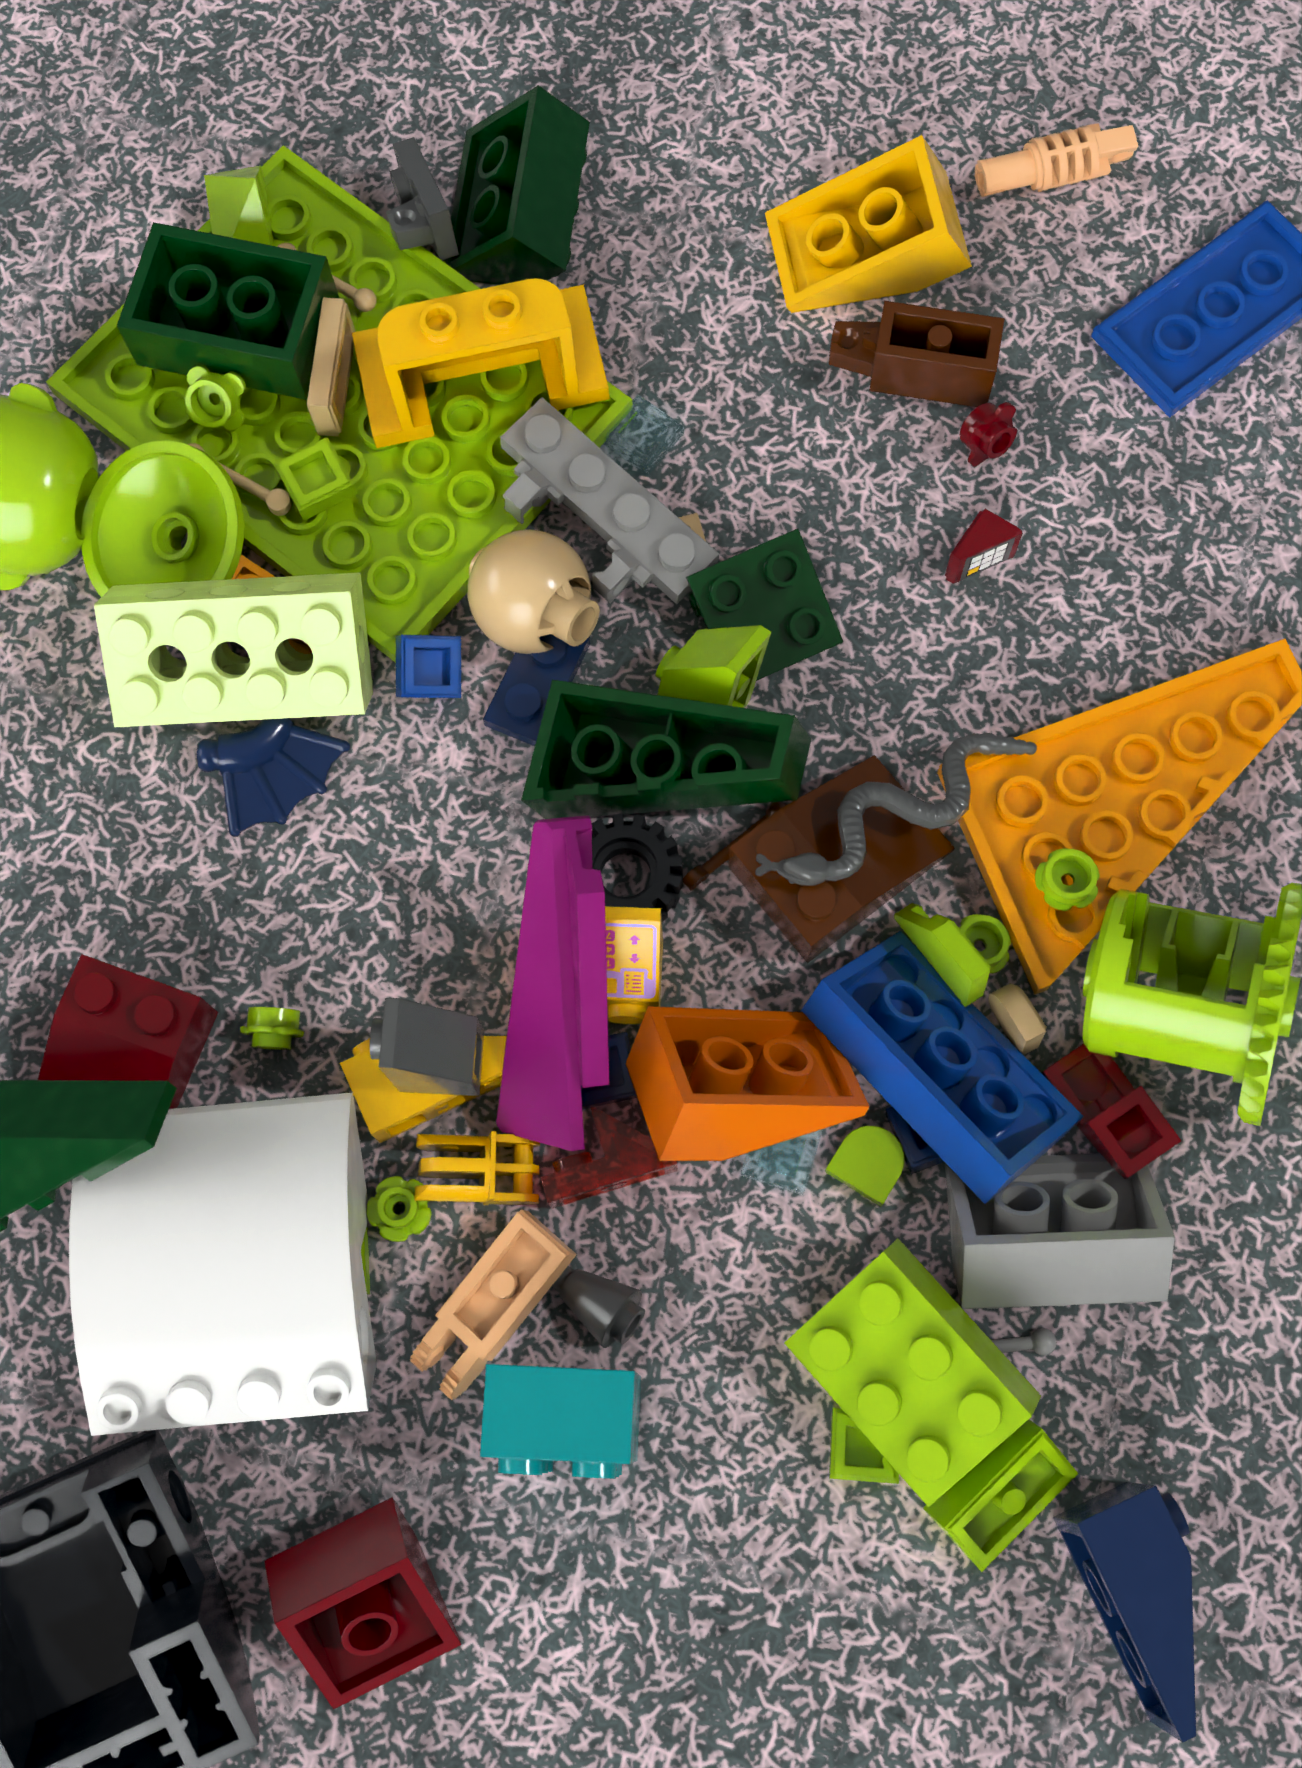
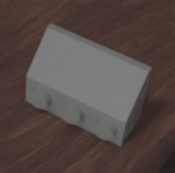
M1100 1153L1041 1156L1000 1193L984 1204L945 1163L953 1271L962 1309L1109 1303L1132 1304L1136 1302L1168 1301L1175 1236L1148 1165L1129 1178L1124 1179Z

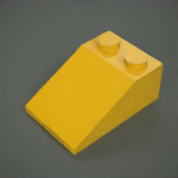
M923 135L765 212L786 307L791 313L918 292L972 267L947 172Z

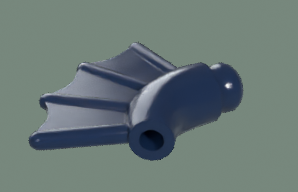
M289 718L264 719L251 730L221 734L218 740L202 739L197 744L198 767L204 772L220 770L223 778L229 834L233 837H238L241 832L256 824L278 823L283 825L287 822V817L297 803L313 794L318 793L322 795L326 793L327 787L325 782L331 765L344 752L350 750V744L345 740L296 726Z

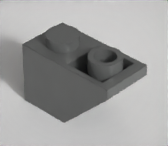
M385 998L383 1018H374L372 1021L370 1057L372 1060H379L380 1070L399 1092L479 1096L485 1030L476 1016L400 998Z

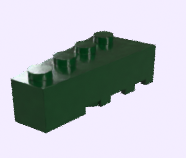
M552 679L521 801L544 819L586 815L597 817L619 813L634 814L794 801L798 799L811 738L795 715Z

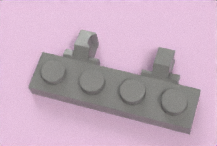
M543 397L500 437L501 448L518 463L514 468V474L519 477L503 494L505 498L504 509L518 522L523 524L524 514L532 506H542L550 498L557 506L561 503L565 504L607 542L606 549L612 554L611 564L603 572H594L592 575V588L609 603L634 580L642 588L651 581L673 602L678 604L691 591L686 577L718 563L719 553Z

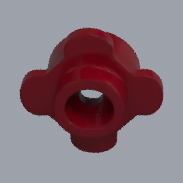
M1004 402L998 407L993 403H984L975 408L963 422L959 434L960 440L971 449L968 462L973 467L978 466L988 458L995 459L1002 456L1011 447L1016 438L1017 429L1013 426L1012 422L1016 408L1010 402Z

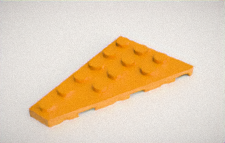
M1286 639L1276 641L1014 737L1016 740L1020 739L1035 743L1037 750L1032 755H983L978 752L967 757L965 768L971 787L969 810L958 822L1000 918L1009 932L1011 943L1034 995L1047 991L1099 933L1111 896L1120 889L1136 891L1302 706V671ZM941 764L937 774L946 793ZM1062 848L1076 849L1092 858L1098 867L1100 877L1096 884L1098 894L1091 904L1084 908L1072 906L1070 910L1062 911L1051 907L1045 902L1044 892L1036 887L1035 873L1040 863L1048 861V856L1051 852ZM1069 875L1062 876V882L1070 886L1073 884V878Z

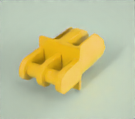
M491 1131L488 1136L417 1134L416 1147L420 1150L480 1152V1158H421L418 1176L447 1179H479V1186L420 1185L415 1187L414 1201L483 1202V1205L539 1204V1194H533V1176L540 1175V1166L533 1164V1149L540 1146V1143L517 1137L514 1134H496V1131ZM496 1147H514V1163H496ZM495 1175L513 1176V1193L495 1192Z

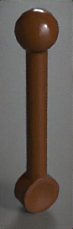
M783 801L771 802L766 808L765 816L704 864L698 865L684 876L683 883L690 891L696 888L712 872L729 860V847L787 804Z

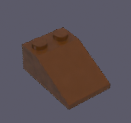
M875 755L780 808L729 847V869L807 963L955 850L954 846L938 828L930 830L919 825L910 824L908 821L882 807H869L865 809L863 814L867 854L862 867L849 878L837 881H824L815 886H804L789 883V880L780 876L777 871H769L762 876L755 874L756 869L761 866L756 861L757 854L764 855L771 862H780L781 860L807 852L819 854L827 861L839 859L842 856L843 848L838 827L837 809L846 793L866 782L890 783L905 791Z

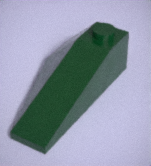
M0 1080V1232L7 1228L9 1219L7 1215L27 1204L37 1211L55 1202L56 1190L79 1175L91 1182L153 1148L177 1088L169 1081Z

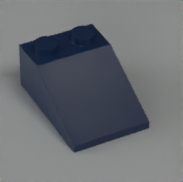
M1125 1482L1054 1516L1053 1519L1150 1722L1183 1743L1196 1736L1191 1555L1182 1539L1190 1531L1179 1505L1170 1493L1167 1492L1161 1495L1155 1485Z

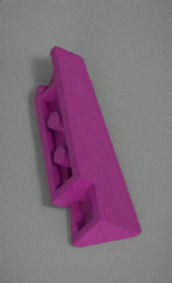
M589 815L540 819L533 824L496 1118L497 1127L506 1134H514L517 1137L569 1151L584 1150L581 1086L586 1088L609 1085L605 891L601 870L593 869L592 823Z

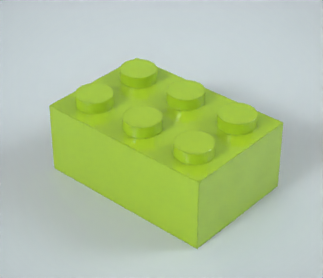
M898 1238L784 1342L928 1507L1030 1419L1041 1398L1039 1392Z

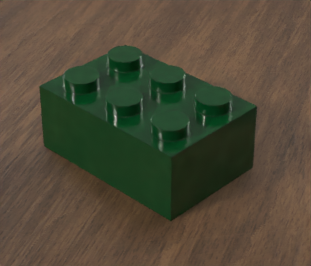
M153 222L119 317L117 328L136 364L139 366L187 375L189 370L196 365H204L210 372L224 375L229 371H234L244 379L246 388L307 400L323 297L339 298L326 256Z

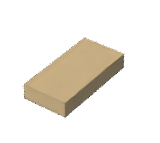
M323 297L307 398V408L317 434L321 436L339 437V433H342L354 350L352 332L356 331L348 305L341 298Z

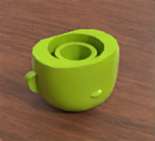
M19 383L13 386L9 396L0 394V590H12L22 587L31 576L50 573L70 562L81 551V545L85 537L81 536L83 514L89 495L99 479L97 455L87 435L77 423L57 411L53 398L45 390L27 383Z

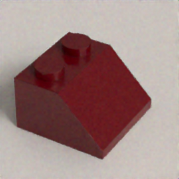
M393 1497L264 1560L274 1624L333 1709L462 1645L419 1541Z

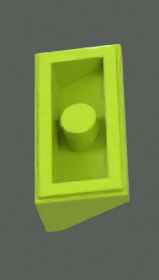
M1028 1419L930 1507L925 1505L923 1509L974 1565L983 1572L1079 1473L1044 1430Z

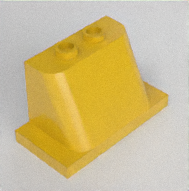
M534 278L401 305L386 313L378 327L352 332L369 422L376 448L435 436L424 384L540 360L549 403L556 410L610 399L609 387L584 284L559 289L553 283L543 279Z

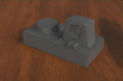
M412 137L394 143L393 148L398 168L390 171V177L400 205L388 210L386 214L391 233L398 248L404 250L422 245H433L438 258L441 260L459 255L449 209L415 138Z

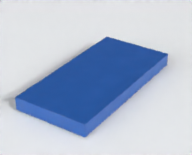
M1267 200L1094 327L1091 337L1170 418L1302 318V233Z

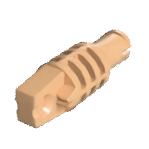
M1099 123L1086 125L1074 130L1069 129L1061 133L1049 134L1045 137L1032 138L1029 140V143L1024 145L1021 151L978 160L975 165V179L981 197H986L1029 185L1033 191L1038 190V192H1042L1051 188L1063 187L1067 184L1071 185L1080 181L1109 175L1111 172L1110 164L1129 160L1133 156L1134 151L1137 150L1138 142L1134 127L1129 125L1101 131Z

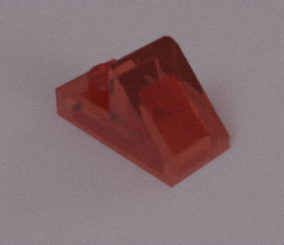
M590 1107L605 1157L592 1161L590 1152L574 1154L553 1162L554 1173L541 1176L540 1178L547 1203L554 1209L678 1171L677 1161H659L655 1146L650 1137L603 1111Z

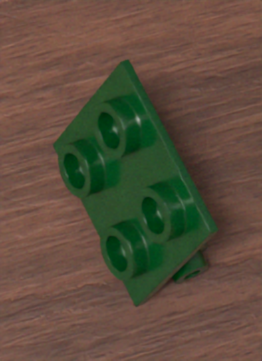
M798 528L686 577L692 591L691 594H688L692 610L697 617L702 615L707 629L761 625L771 631L757 680L843 643Z

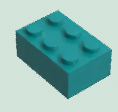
M486 1364L480 1457L499 1458L498 1473L542 1475V1473L553 1472L554 1461H572V1477L616 1479V1477L622 1475V1464H632L638 1458L641 1376L635 1371Z

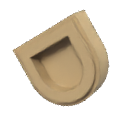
M1009 983L990 993L988 996L990 1008L1009 1041L1023 1055L1039 1048L1047 1027L1025 992L1019 986Z

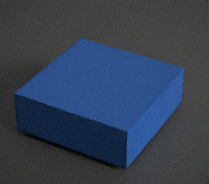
M396 635V697L461 698V636Z

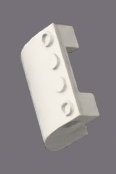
M353 1092L169 1109L153 1148L91 1182L81 1175L72 1180L69 1219L70 1301L75 1350L91 1436L368 1411L376 1371V1354L361 1256V1246L368 1223L366 1213L368 1196Z

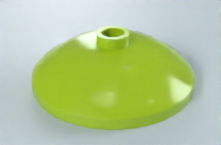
M171 440L146 442L118 456L104 470L95 483L84 510L81 536L85 537L81 548L87 574L101 597L112 586L232 579L242 553L244 515L238 491L226 470L206 452L194 446ZM188 533L187 542L182 549L181 541L184 535Z

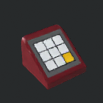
M986 508L983 512L980 511L951 552L945 573L946 580L955 584L1013 558L1023 534L1022 530Z

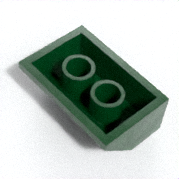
M538 85L466 131L451 213V222L459 255L445 259L443 262L471 282L499 285L534 278L549 280L565 272L571 257L570 242L574 217L579 208L578 192L582 168L587 158L586 143L590 122Z

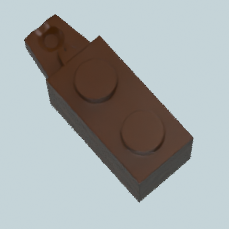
M884 300L881 322H835L830 345L829 365L871 377L869 391L978 407L988 403L997 372L1005 318Z

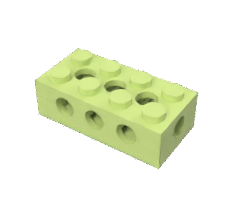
M361 573L112 586L94 604L114 727L365 714L373 695ZM295 638L304 641L311 648L312 653L303 654L296 651L290 645L288 639ZM227 642H235L243 646L248 652L249 657H242L232 652ZM166 645L179 649L186 660H180L172 656L167 650Z

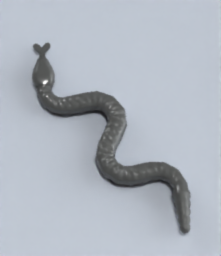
M973 733L957 738L943 753L942 775L946 789V798L941 803L932 804L924 802L890 783H863L849 790L837 809L838 827L843 848L842 856L839 859L827 861L819 854L807 852L781 860L780 862H771L764 855L757 854L756 861L761 866L756 869L755 874L762 876L769 871H777L780 876L789 880V883L804 886H815L824 881H837L849 878L862 867L867 854L863 823L865 809L869 807H882L908 821L910 824L919 825L930 830L952 826L969 810L971 787L965 768V760L969 755L978 752L983 755H1032L1036 752L1037 745L1033 742L1016 740L1011 737L1006 738L992 733Z

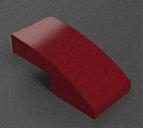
M1082 1044L1041 1072L1084 1116L1077 1124V1127L1124 1179L1129 1178L1182 1141L1144 1088L1139 1086L1134 1089L1111 1056L1089 1052L1086 1046Z

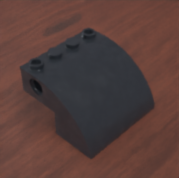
M158 1430L143 1431L0 1495V1768H210L259 1745L260 1734L255 1700L236 1619L198 1513Z

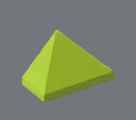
M261 165L204 175L212 234L274 246L264 174Z

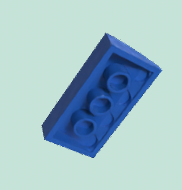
M901 931L823 978L801 1009L808 1019L984 1204L989 1202L1028 1169L1084 1117L972 1003L967 1007L961 1003L920 950Z

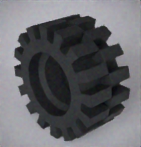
M623 813L612 814V823L604 825L602 818L593 822V869L601 870L602 873L603 867L611 858L619 854L628 853L642 858L651 871L648 885L634 896H617L609 892L604 886L605 906L661 908L662 922L668 918V911L671 908L675 909L680 899V890L683 887L682 858L678 854L677 843L672 835L667 838L662 825L655 821L652 826L646 824L645 816L634 814L633 821H624Z

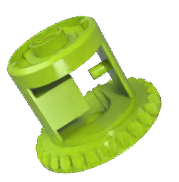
M1290 883L1281 888L1276 917L1265 915L1264 923L1151 903L1149 894L1124 889L1114 893L1107 905L1098 939L1095 938L1092 942L1083 983V996L1087 997L1083 1021V1043L1088 1051L1117 1057L1119 1053L1233 1076V1082L1242 1084L1237 1111L1238 1116L1244 1123L1261 1126L1278 1035L1289 1037L1301 979L1300 977L1290 976L1302 918V884ZM1144 971L1157 974L1155 987L1137 984L1139 972ZM1228 988L1249 992L1246 1005L1225 1001Z

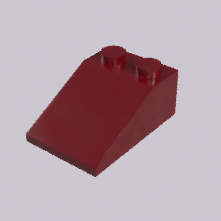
M81 954L54 1013L38 1080L169 1081L177 1088L169 1109L178 1108L219 1012L197 995Z

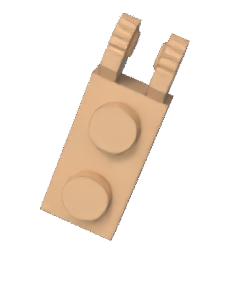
M521 1209L436 1313L435 1316L438 1320L423 1337L421 1343L417 1345L410 1356V1361L420 1371H427L428 1368H431L442 1358L444 1352L452 1345L457 1336L468 1348L446 1373L439 1389L451 1400L456 1399L459 1395L461 1396L484 1370L487 1361H492L577 1254L529 1211Z

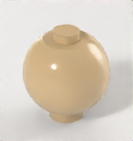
M540 530L513 531L498 537L479 550L471 561L467 593L469 607L478 627L498 646L522 654L541 653L554 648L541 641L539 638L541 636L551 634L570 646L575 647L582 644L593 632L599 618L600 609L599 605L590 599L591 585L587 569L578 553L561 538Z

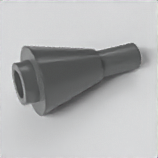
M567 1266L551 1286L559 1292V1297L603 1348L609 1347L616 1340L621 1344L626 1343L639 1327L645 1314V1309L639 1306L642 1297L641 1290L581 1269L574 1270Z

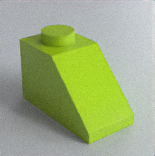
M761 625L697 630L682 648L674 645L662 658L655 673V676L661 680L657 695L745 708L750 702L771 631Z

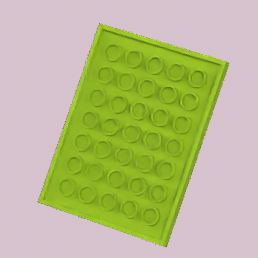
M284 145L262 166L274 246L277 247L282 243H290L295 246L296 251L326 256L333 276L357 289L368 288L375 293L377 297L375 308L371 311L363 312L354 305V300L338 292L339 298L344 299L348 305L356 332L378 327L384 315L395 307L480 289L423 246L400 250L386 219ZM210 219L198 231L212 234ZM124 304L46 381L56 397L125 451L137 445L156 440H171L185 444L196 443L219 463L270 491L280 488L287 492L273 463L328 437L350 476L357 495L303 521L292 499L290 511L285 515L277 516L270 512L265 501L235 485L244 515L243 543L284 576L361 573L368 642L395 663L396 635H429L467 594L469 567L476 553L504 534L525 530L551 502L549 498L542 506H532L524 514L523 524L518 522L504 509L505 498L503 494L519 477L514 474V468L518 463L501 448L500 437L541 397L549 403L540 360L424 384L435 436L376 448L373 440L355 347L353 350L342 433H339V437L317 434L307 408V400L246 388L240 395V410L243 412L245 420L238 429L229 431L223 425L209 428L193 422L186 412L185 395L191 386L187 381V375L136 364L117 328ZM608 381L609 400L557 410L599 448L633 412L632 398ZM212 393L211 398L213 401L220 403V396Z

